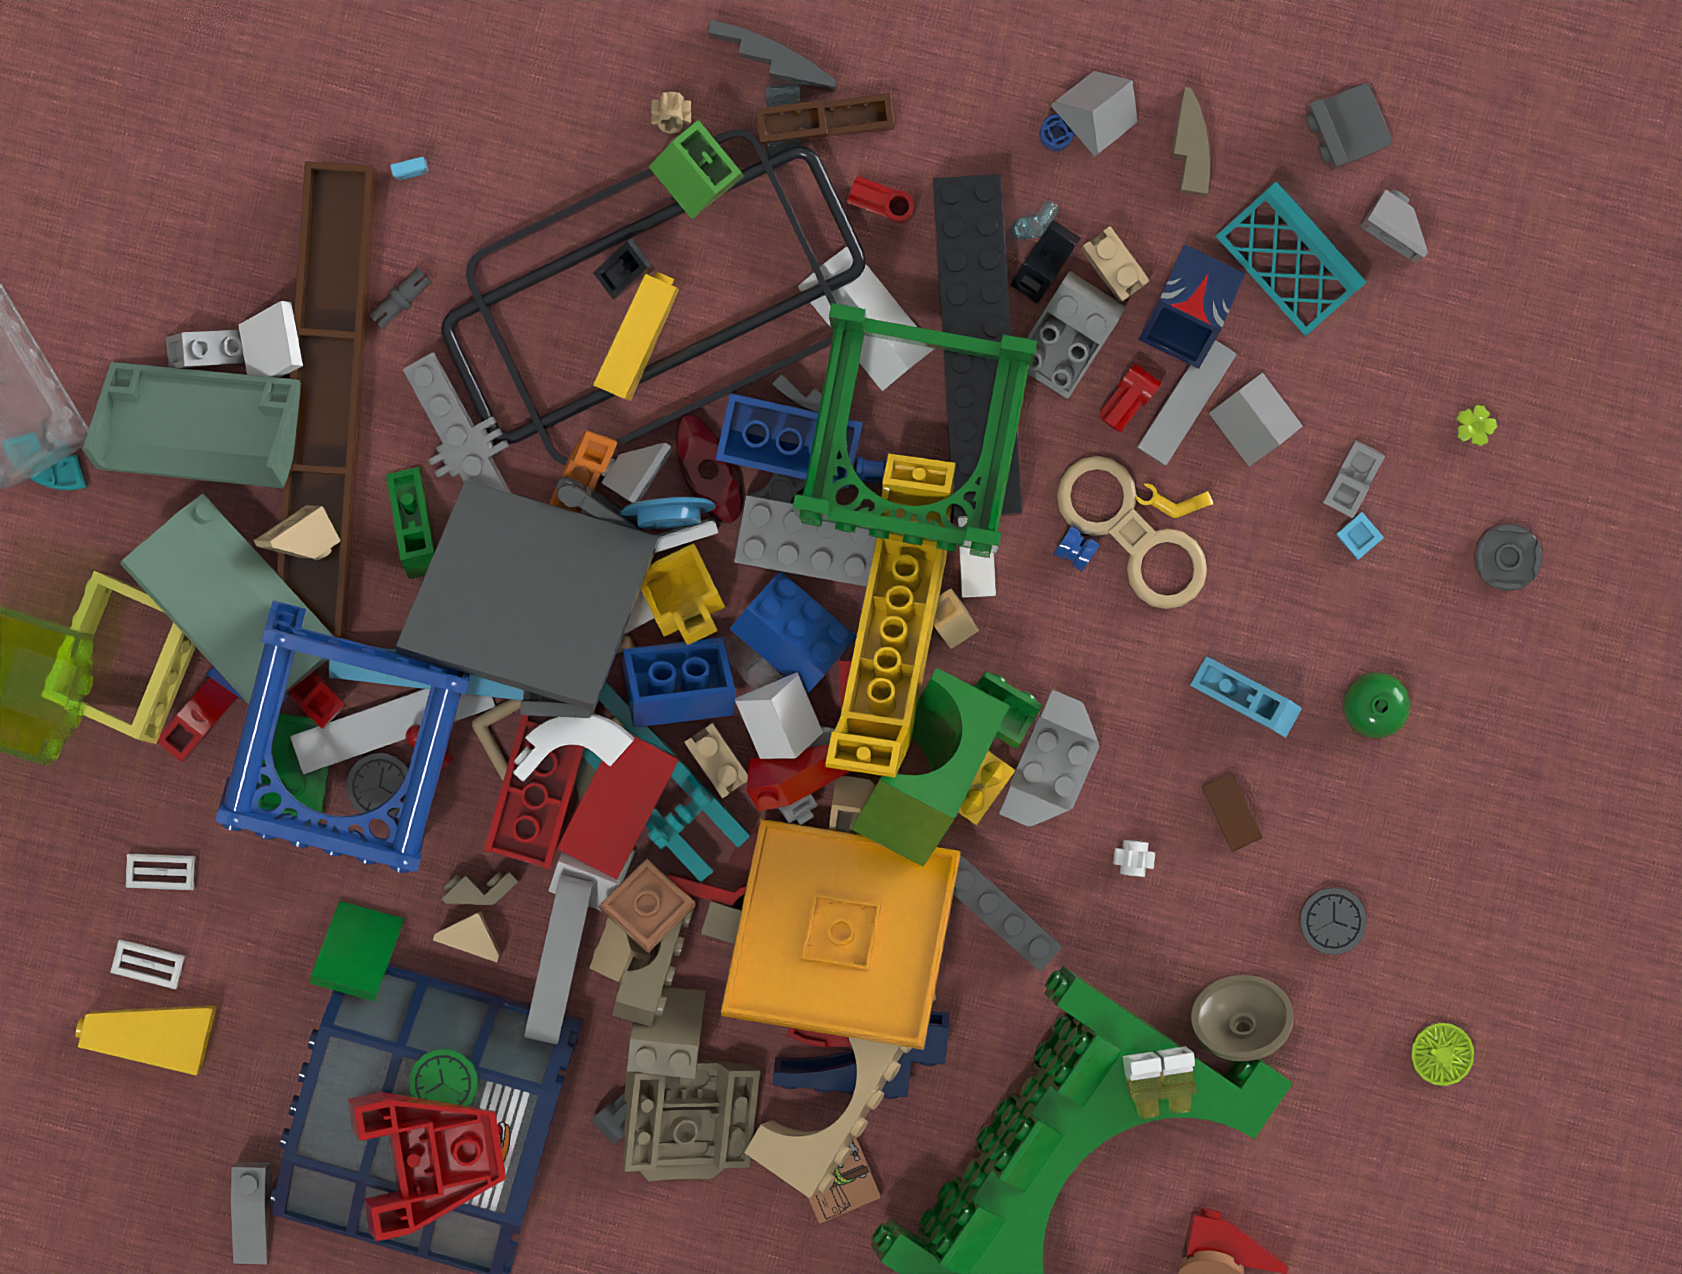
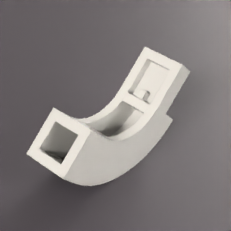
M593 714L591 718L553 717L540 724L525 737L535 748L531 750L527 746L514 761L518 767L513 773L524 782L548 753L563 745L586 747L611 766L635 738L617 723L600 715Z

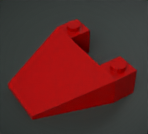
M377 1092L347 1099L352 1131L359 1141L386 1135L389 1137L397 1192L364 1198L369 1232L376 1242L412 1234L506 1179L495 1111L386 1092Z

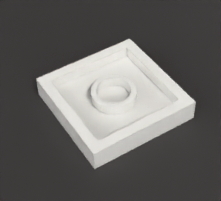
M280 301L238 325L247 375L281 378L303 366L291 302Z

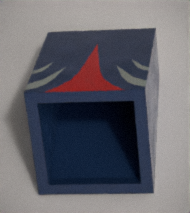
M1184 244L1138 340L1199 369L1223 327L1245 273Z

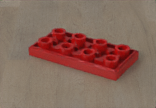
M631 733L629 734L635 739L611 766L603 760L601 761L557 847L558 850L616 880L623 870L680 759Z

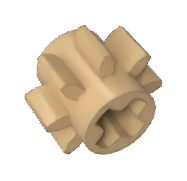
M663 92L659 101H651V123L658 124L662 132L679 133L683 128V124H691V101H684L683 96L677 92Z

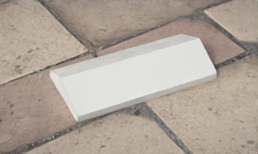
M845 247L820 267L825 280L851 267L853 259L848 247ZM865 265V269L859 278L832 292L837 304L866 309L867 318L917 327L867 265ZM812 273L798 286L801 292L819 283L815 273ZM826 296L810 302L831 328L829 320L831 306ZM864 336L859 363L881 391H884L935 348Z

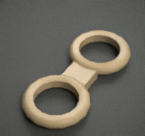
M1093 456L1082 458L1068 467L1059 481L1056 495L1059 511L1067 524L1073 526L1082 534L1091 536L1110 534L1129 553L1127 564L1129 584L1136 595L1150 606L1171 609L1182 607L1193 600L1204 586L1207 574L1205 554L1197 541L1182 531L1168 528L1154 531L1135 511L1137 501L1135 481L1128 470L1114 459ZM1096 469L1107 471L1116 477L1122 486L1123 492L1122 506L1117 514L1108 521L1099 523L1086 521L1080 517L1074 510L1070 497L1072 485L1076 479L1086 471ZM1165 542L1178 544L1185 549L1192 559L1194 569L1192 579L1187 587L1177 594L1168 596L1157 594L1149 589L1141 574V564L1144 555L1156 544Z

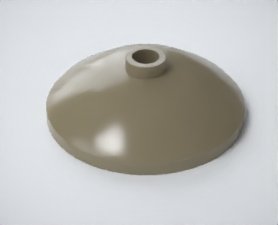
M1235 975L1222 978L1210 984L1199 994L1192 1008L1191 1022L1195 1037L1210 1053L1232 1061H1251L1272 1054L1286 1042L1293 1028L1294 1017L1292 1004L1286 993L1279 986L1258 976Z

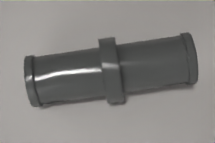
M418 267L397 288L393 286L389 290L390 295L369 313V316L376 321L386 312L377 323L382 329H385L403 309L408 310L412 306L411 302L428 285L432 284V281L426 275L417 284H414L423 275V272Z

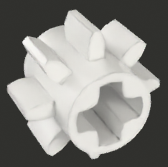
M1124 840L1123 848H1115L1113 864L1121 865L1120 874L1145 877L1146 868L1154 869L1155 853L1148 851L1149 843Z

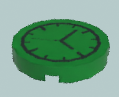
M437 1048L425 1053L414 1064L409 1076V1091L411 1096L416 1098L469 1106L473 1102L478 1090V1074L473 1063L462 1053L451 1048Z

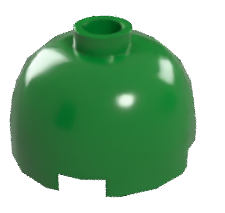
M1369 672L1359 676L1348 685L1343 695L1342 711L1346 721L1356 733L1366 738L1382 739L1394 735L1404 726L1410 714L1411 701L1407 689L1399 679L1388 673Z

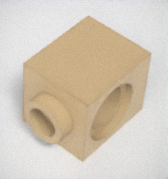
M951 588L939 596L933 625L952 649L977 633L979 629Z

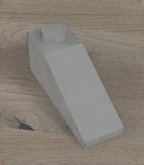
M236 1162L232 1166L231 1221L234 1264H268L271 1163Z

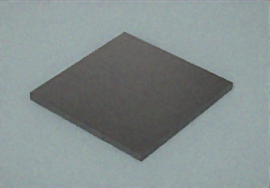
M465 480L396 644V652L594 711L656 551L659 537Z

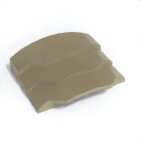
M698 1060L695 1079L627 1072L624 1101L627 1102L624 1136L626 1138L622 1170L624 1172L639 1171L648 1182L674 1179L711 1180L724 1168L750 1167L751 1157L744 1152L750 1144L754 1133L760 1070L754 1065L746 1063Z

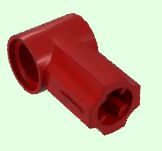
M860 176L856 177L849 193L847 204L887 218L896 224H904L912 219L915 214V205L910 194ZM896 199H904L909 203V209L904 215L897 216L890 211V206Z
M1135 362L1117 385L1119 387L1117 391L1109 398L1097 416L1112 429L1121 433L1141 406L1144 407L1162 382Z

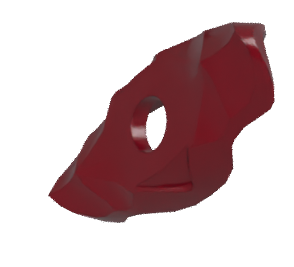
M686 415L680 419L676 429L677 458L684 480L693 497L708 499L715 503L716 508L708 512L713 518L722 523H733L740 517L742 512V498L736 466L732 463L715 460L720 439L701 419ZM704 460L714 461L718 466L717 476L710 480L702 478L698 472L701 462Z

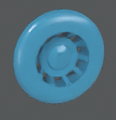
M697 497L658 498L632 503L623 508L621 515L637 518L639 528L672 529L699 524L701 522V513L714 510L716 506L711 500Z

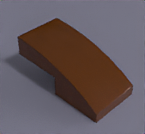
M1233 773L1202 786V791L1232 852L1263 838Z

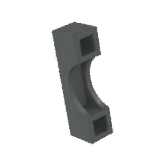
M961 855L954 895L1041 972L1060 951L1062 945Z

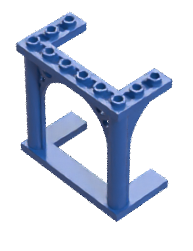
M273 600L261 641L265 644L231 776L227 777L215 822L221 823L224 828L232 831H241L242 829L253 831L257 836L264 839H275L277 837L289 840L290 844L301 848H307L309 845L322 848L325 853L332 856L346 854L356 857L358 861L365 864L373 865L378 862L390 865V868L397 872H417L421 860L426 822L461 694H466L470 674L397 652L303 629L305 608ZM295 651L431 685L407 775L393 796L380 806L361 814L348 816L321 813L305 806L294 798L278 777L273 762L272 741ZM263 759H265L266 765H262ZM261 774L267 775L271 779V783L260 785L262 784ZM275 792L281 796L280 804L273 809H263L258 805V800L266 793ZM285 808H292L297 811V816H292L291 813L283 814L282 812ZM389 809H400L399 812L395 815L396 818H393L392 815L387 813ZM325 819L328 824L319 823L318 820ZM372 819H381L388 825L389 835L387 838L376 837L371 832L369 823ZM352 824L362 826L363 833L355 829L351 831L349 826Z

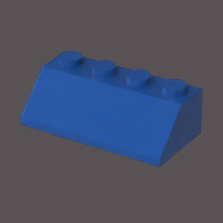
M730 393L715 460L806 480L818 413ZM848 420L846 445L853 467L863 422ZM840 451L838 452L837 459L842 458ZM838 467V477L834 476L832 483L841 478H846L847 471L842 467ZM846 485L842 488L848 489L849 485Z

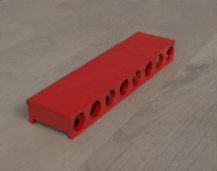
M522 715L484 851L539 865L550 870L585 747L580 745H563L552 750L523 782L513 773L518 767L514 761L527 746L531 750L535 748L525 737L540 724L553 718V716Z

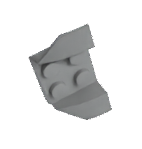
M1052 689L1010 781L1009 791L999 812L1000 815L1031 827L1073 809L1100 747L1083 702Z

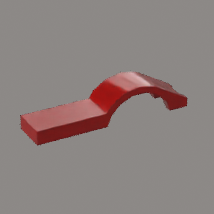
M673 873L668 875V878L686 894L732 906L738 897L745 894L747 884H744L737 890H731Z

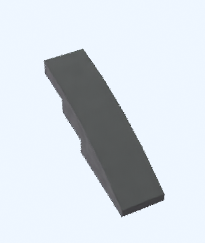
M711 19L708 30L709 37L740 44L739 58L771 64L769 78L831 91L836 90L837 80L793 50L745 28Z

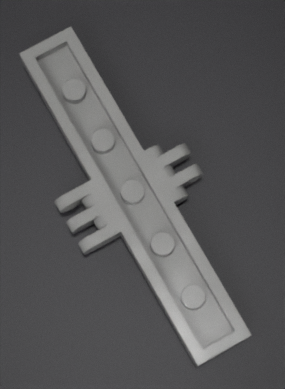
M430 353L402 369L443 443L436 447L439 454L428 460L431 466L442 460L446 465L435 471L437 478L448 472L452 477L460 474L463 481L467 480L511 493L491 457L509 447L507 440L499 442L496 446L492 442V440L503 434L500 428L489 434L486 431V428L496 423L494 416L474 426L435 353Z

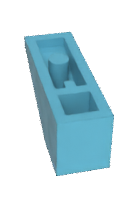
M1207 656L1190 684L1193 688L1285 738L1302 710L1300 706Z

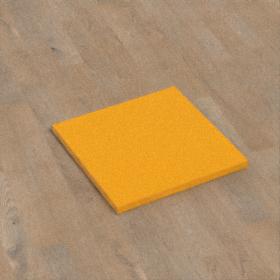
M761 819L721 1015L924 1050L961 852L936 847L923 867L863 835Z

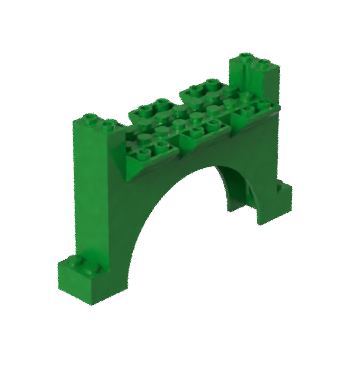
M1062 966L1059 971L1055 970L1049 976L1045 984L1047 989L1044 994L1056 1006L1067 1012V1014H1062L1058 1017L1052 1027L1054 1033L1047 1043L1042 1042L1036 1049L1032 1065L1038 1072L1034 1078L1031 1076L1025 1081L1020 1090L1021 1097L1012 1092L1009 1098L1005 1097L998 1104L995 1110V1115L997 1116L990 1126H984L976 1137L977 1145L975 1149L980 1156L976 1162L971 1161L965 1168L962 1175L964 1180L955 1176L951 1182L947 1181L944 1183L937 1195L939 1200L933 1209H927L921 1216L918 1223L920 1228L917 1231L922 1238L892 1218H889L885 1224L881 1223L875 1229L871 1237L873 1241L871 1247L879 1260L898 1274H1044L1043 1243L1051 1209L1068 1177L1098 1146L1120 1132L1134 1126L1168 1118L1209 1120L1227 1125L1255 1139L1293 1083L1262 1059L1251 1061L1230 1060L1227 1066L1228 1072L1224 1075L1196 1055H1194L1195 1066H1193V1071L1165 1076L1160 1073L1158 1077L1131 1081L1125 1076L1122 1056L1154 1052L1156 1054V1051L1183 1046L1065 966Z

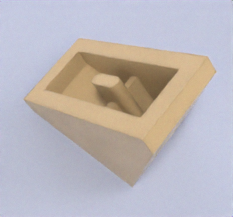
M481 911L438 931L433 938V941L494 962H498L502 954Z

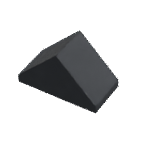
M630 238L599 266L593 274L614 300L643 279L645 274L648 275L656 268L638 244Z

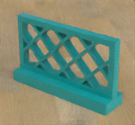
M1277 181L1216 235L1219 241L1305 336L1367 283L1363 276ZM1265 200L1275 210L1274 225L1254 224L1255 209ZM1251 214L1250 224L1241 223ZM1279 216L1288 224V226L1278 225ZM1235 227L1250 228L1249 248L1235 247L1226 238V235ZM1254 228L1274 229L1273 249L1253 248ZM1278 229L1293 230L1297 234V250L1277 249ZM1301 240L1311 251L1301 250ZM1239 251L1249 252L1248 261ZM1253 252L1273 253L1272 273L1257 272L1253 268ZM1277 253L1297 254L1296 274L1275 273ZM1300 254L1315 255L1320 260V275L1299 274ZM1324 266L1333 276L1323 275ZM1262 276L1271 277V286L1262 278ZM1275 277L1295 278L1294 298L1279 297L1274 291ZM1299 278L1319 279L1318 299L1298 298ZM1323 279L1338 280L1347 291L1337 300L1322 299ZM1284 301L1294 302L1293 311ZM1298 302L1318 303L1317 317L1307 326L1297 317ZM1322 303L1331 304L1321 313Z

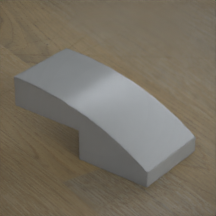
M1354 440L1323 503L1354 518L1385 455Z

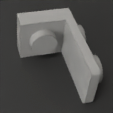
M239 330L184 332L166 337L168 366L170 368L188 369L195 366L245 363Z

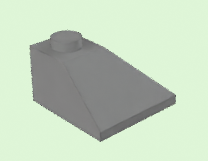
M1385 189L1379 195L1359 227L1415 264L1428 253L1415 210L1408 205L1410 200L1404 194L1395 189L1390 193Z
M661 443L622 453L616 460L611 457L605 473L601 472V475L605 477L602 483L632 503L639 502L670 456L673 448L667 443Z

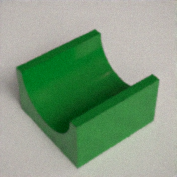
M936 668L920 694L912 738L922 748L928 759L931 772L923 775H903L897 773L896 777L881 775L856 817L851 830L924 867L954 821L1010 705Z

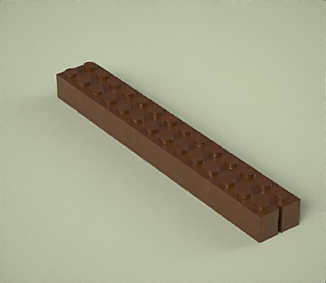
M305 161L294 312L303 366L290 372V379L300 380L301 389L294 456L285 488L282 489L280 522L306 505L323 506L341 541L331 547L332 552L320 560L298 558L278 552L277 575L334 637L345 639L377 170L374 166Z

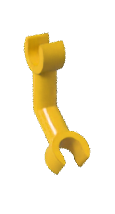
M1145 483L1144 486L1152 490V499L1144 501L1136 497L1140 504L1152 505L1172 518H1179L1213 504L1209 491L1175 504L1158 494L1156 488L1148 483Z

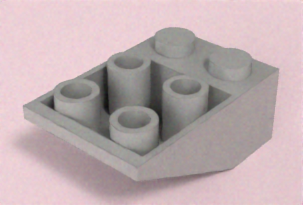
M1069 271L1027 339L1037 341L1033 366H1029L1028 374L1068 399L1119 321L1126 306Z

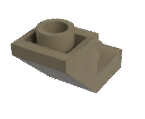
M512 870L506 875L500 871L486 884L490 888L486 892L470 874H467L464 878L457 874L443 887L447 894L441 899L445 904L494 905L521 879Z

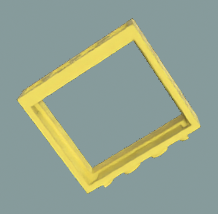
M94 571L91 579L86 584L85 594L79 609L73 616L72 626L66 641L60 648L59 658L53 673L47 680V688L43 697L135 739L157 744L196 646L173 622L132 724L70 696L112 590L164 612L144 590L115 577Z

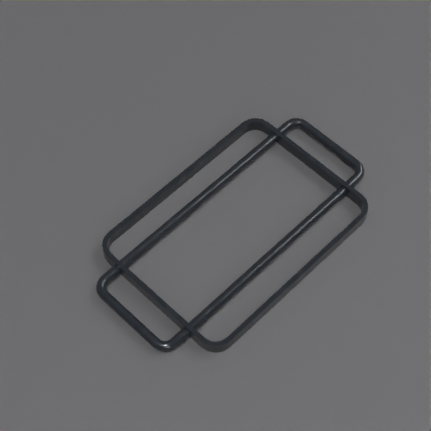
M734 129L713 137L719 145L731 139L741 138L749 141L755 147L761 161L741 170L744 177L728 191L766 173L768 174L819 283L647 365L639 384L820 297L826 296L830 306L831 303L837 304L832 292L852 283L861 276L866 265L864 249L820 157L814 150L807 146L796 145L767 158L757 138L745 130ZM795 159H803L809 165L853 259L849 269L827 280L824 278L774 172V169ZM650 168L479 250L467 264L466 278L475 299L454 308L445 316L441 327L443 341L481 421L483 422L494 416L454 331L455 325L459 321L481 311L533 420L512 431L501 429L503 434L494 439L498 443L507 440L510 445L539 433L551 457L559 463L566 465L568 458L558 453L546 429L616 395L600 388L540 417L488 307L685 213V211L676 201L483 295L475 278L478 264L493 253L655 176ZM833 332L825 340L617 439L616 448L829 347L832 343ZM497 421L493 426L486 428L488 434L500 428Z

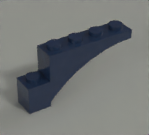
M931 1011L924 1050L912 1048L908 1053L903 1052L898 1061L901 1064L900 1070L892 1081H886L881 1090L884 1092L885 1098L895 1099L908 1096L911 1061L919 1062L925 1066L945 1064L949 1033V1013ZM853 1049L817 1057H775L772 1085H779L785 1089L800 1087L811 1088L824 1093L833 1090L848 1092L851 1095L854 1094L857 1080V1064Z

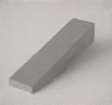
M1215 340L1199 369L1189 365L1136 449L1165 467L1237 354Z

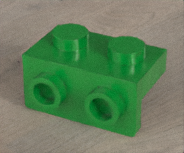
M985 671L974 687L1010 705L995 736L1017 749L1043 705L1037 702L1030 693L1019 691L1009 685L1002 676Z

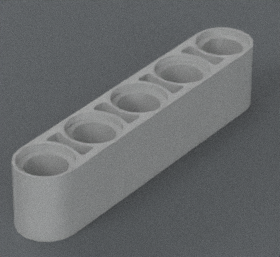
M564 875L559 876L524 1038L558 1044L592 890V881Z

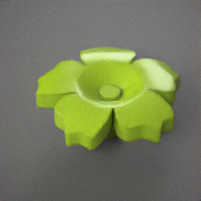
M1476 405L1473 412L1470 409L1460 411L1456 420L1463 425L1457 428V437L1462 442L1471 438L1472 444L1482 446L1488 443L1486 434L1492 435L1497 428L1496 419H1486L1490 413L1484 405Z

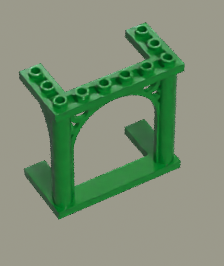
M831 303L829 320L831 329L834 330L803 496L795 494L793 510L795 515L800 518L802 524L821 527L822 521L835 523V530L855 533L856 528L869 530L868 536L881 539H889V534L903 536L902 542L922 546L923 540L937 542L936 548L956 552L957 546L969 548L970 555L990 558L991 553L998 554L1001 532H998L1028 369L1029 366H1033L1037 341L1003 334L1002 342L1000 343L867 318L866 309ZM864 336L999 360L979 462L969 480L946 499L922 506L896 504L872 492L854 471L847 452L846 433ZM839 451H840L841 456H842L841 459H837V456H838V452H839ZM837 468H844L847 471V477L832 483L833 477H838ZM981 477L980 485H977L975 482ZM846 485L856 486L859 490L856 500L848 505H840L836 502V494L842 487ZM967 492H976L972 502H976L975 509L972 508L968 501L964 500V495ZM863 500H871L875 503L873 511L869 512V507L854 511L861 505ZM957 504L965 510L967 523L964 526L957 527L949 521L946 513L949 505ZM903 509L905 516L897 518L895 515L896 510ZM889 510V517L881 516L883 513ZM930 512L939 513L944 527H940L939 523L933 519L929 523L926 519L927 514ZM912 514L915 516L917 522L910 521Z

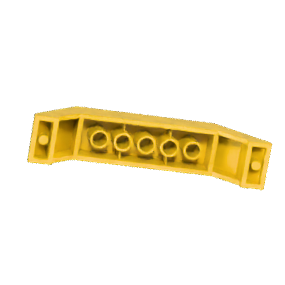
M888 453L882 482V498L907 506L929 505L946 499L953 494L956 463ZM952 504L947 507L946 511L949 521L951 518ZM903 509L896 510V517L903 518L905 511ZM887 510L881 516L889 517V510ZM930 512L927 514L926 519L929 523L933 519L939 523L940 527H944L939 513ZM912 514L910 521L917 522L915 516ZM889 534V539H876L841 717L835 731L831 734L826 767L896 777L911 743L945 568L947 551L937 549V542L923 540L922 546L902 542L903 536Z

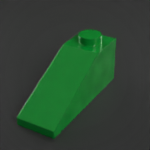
M416 467L386 474L400 560L408 579L426 575L437 548L420 469Z

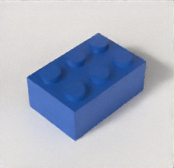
M782 571L777 573L730 628L732 632L783 676L787 677L798 672L807 695L857 638L855 634Z
M723 637L698 640L690 645H687L686 642L623 649L622 677L633 728L734 715L735 687Z

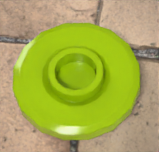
M1438 1022L1425 1027L1417 1034L1412 1044L1411 1060L1414 1069L1422 1079L1434 1085L1448 1086L1459 1082L1469 1073L1474 1062V1048L1471 1039L1461 1028L1451 1023Z

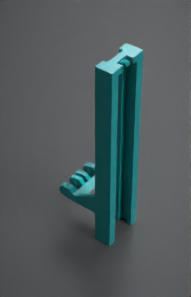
M605 680L599 700L631 734L679 758L650 726L633 728L628 702ZM585 747L583 758L597 771L602 759ZM679 759L671 777L692 799L686 806L680 803L675 807L676 815L670 812L665 818L654 808L646 823V827L650 831L648 836L660 849L667 846L692 874L702 882L714 870L679 834L685 826L703 810L738 848L751 837V833L694 772Z

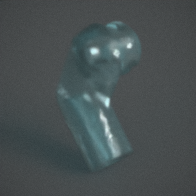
M1045 201L1038 214L1017 219L1012 226L1013 236L1021 240L1042 236L1057 215L1059 208L1054 203Z

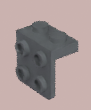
M1361 84L1326 100H1317L1305 108L1307 114L1304 115L1307 127L1311 133L1316 134L1320 143L1317 146L1319 155L1325 165L1329 164L1331 171L1382 150L1392 143V137L1372 90L1367 84Z

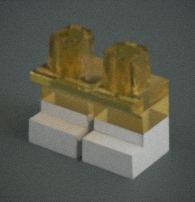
M1184 1046L1156 1051V1054L1154 1052L1122 1056L1128 1095L1135 1101L1138 1115L1142 1119L1160 1116L1158 1099L1169 1098V1106L1172 1113L1179 1114L1191 1111V1094L1197 1093L1193 1079V1066H1195L1193 1051Z

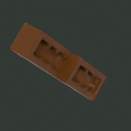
M890 93L824 102L823 100L756 109L760 143L895 129Z

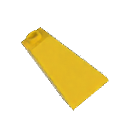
M657 271L653 277L645 274L597 375L594 386L628 401L632 400L679 289L672 286L673 278Z
M201 1005L91 1011L85 1015V1019H79L75 1037L80 1038L79 1048L197 1076L203 1069L217 1006Z

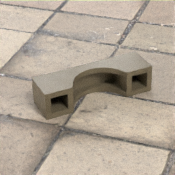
M693 909L656 945L657 956L649 965L639 970L624 971L612 1016L650 1027L655 1015L662 1016L667 997L661 995L663 986H671L676 967L670 966L672 956H680L685 938L680 937L679 933L681 927L688 928Z

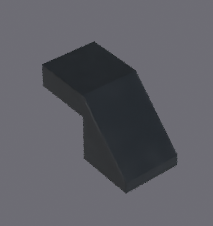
M1052 220L1010 285L1036 303H1039L1081 238Z

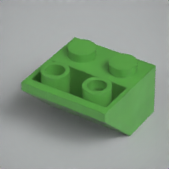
M699 120L674 139L649 166L692 220L744 177L743 173Z

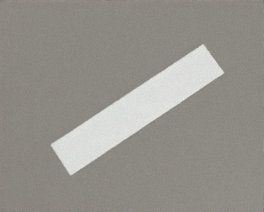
M424 689L329 722L324 729L318 726L290 736L303 775L406 739L405 734L410 726L415 724L421 725L430 689ZM461 694L454 721L494 708L493 698Z

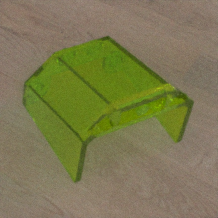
M0 603V752L40 765H52L57 760L61 750L72 735L74 728H77L82 720L83 709L80 707L84 695H88L92 688L93 634Z

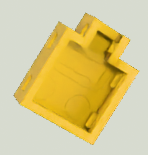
M694 543L650 564L641 590L664 637L679 630L686 644L690 645L718 631L710 614L725 608Z

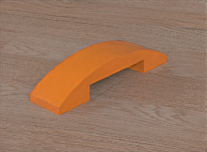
M585 430L574 447L560 477L568 475V477H572V479H576L594 490L601 472L605 473L617 441ZM555 488L549 505L583 514L579 506L569 508L564 502L558 500L557 489Z

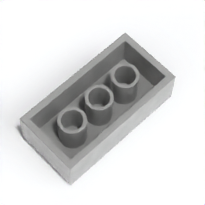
M745 494L733 562L867 587L877 538L868 536L869 530L856 528L855 533L835 530V523L822 521L821 527L802 524L800 518L795 515L793 503Z

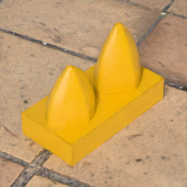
M988 751L958 813L977 825L1016 770Z

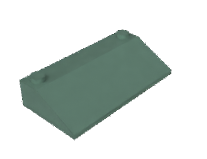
M111 362L82 449L97 470L284 489L294 456L301 382L296 379Z
M204 494L176 513L120 562L123 568L248 704L265 644L261 641L273 600L305 608L306 612L302 628L333 636ZM295 651L284 695L328 659Z

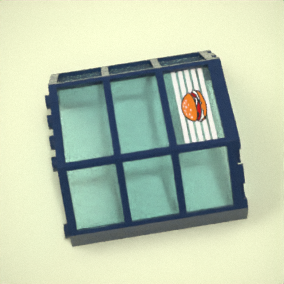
M393 963L388 965L376 1002L333 990L319 1030L313 1029L309 1039L308 1049L313 1051L310 1062H303L298 1082H302L303 1086L300 1096L294 1095L290 1105L289 1115L294 1116L291 1128H284L279 1148L284 1149L281 1159L278 1182L273 1188L269 1204L273 1205L272 1215L476 1274H510L518 1248V1242L513 1241L512 1236L513 1233L520 1234L565 1078L559 1075L560 1070H567L584 1018L564 1013L557 1045L524 1038L531 1003ZM437 1048H451L459 1051V1053H462L473 1063L478 1074V1090L469 1107L496 1112L506 1179L412 1234L376 1242L369 1232L364 1198L397 1192L389 1137L386 1135L359 1141L352 1131L347 1099L377 1092L412 1097L409 1091V1076L414 1064L425 1053Z

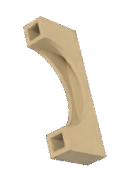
M848 1037L855 1054L857 1080L852 1100L843 1115L828 1128L814 1131L792 1129L772 1119L759 1126L744 1153L808 1198H812L821 1192L825 1194L835 1180V1176L832 1175L837 1165L841 1166L851 1153L852 1149L848 1146L854 1137L858 1138L866 1128L868 1121L865 1117L869 1110H874L883 1099L884 1092L881 1090L886 1081H892L900 1070L901 1064L898 1061L903 1052L908 1053L912 1048Z

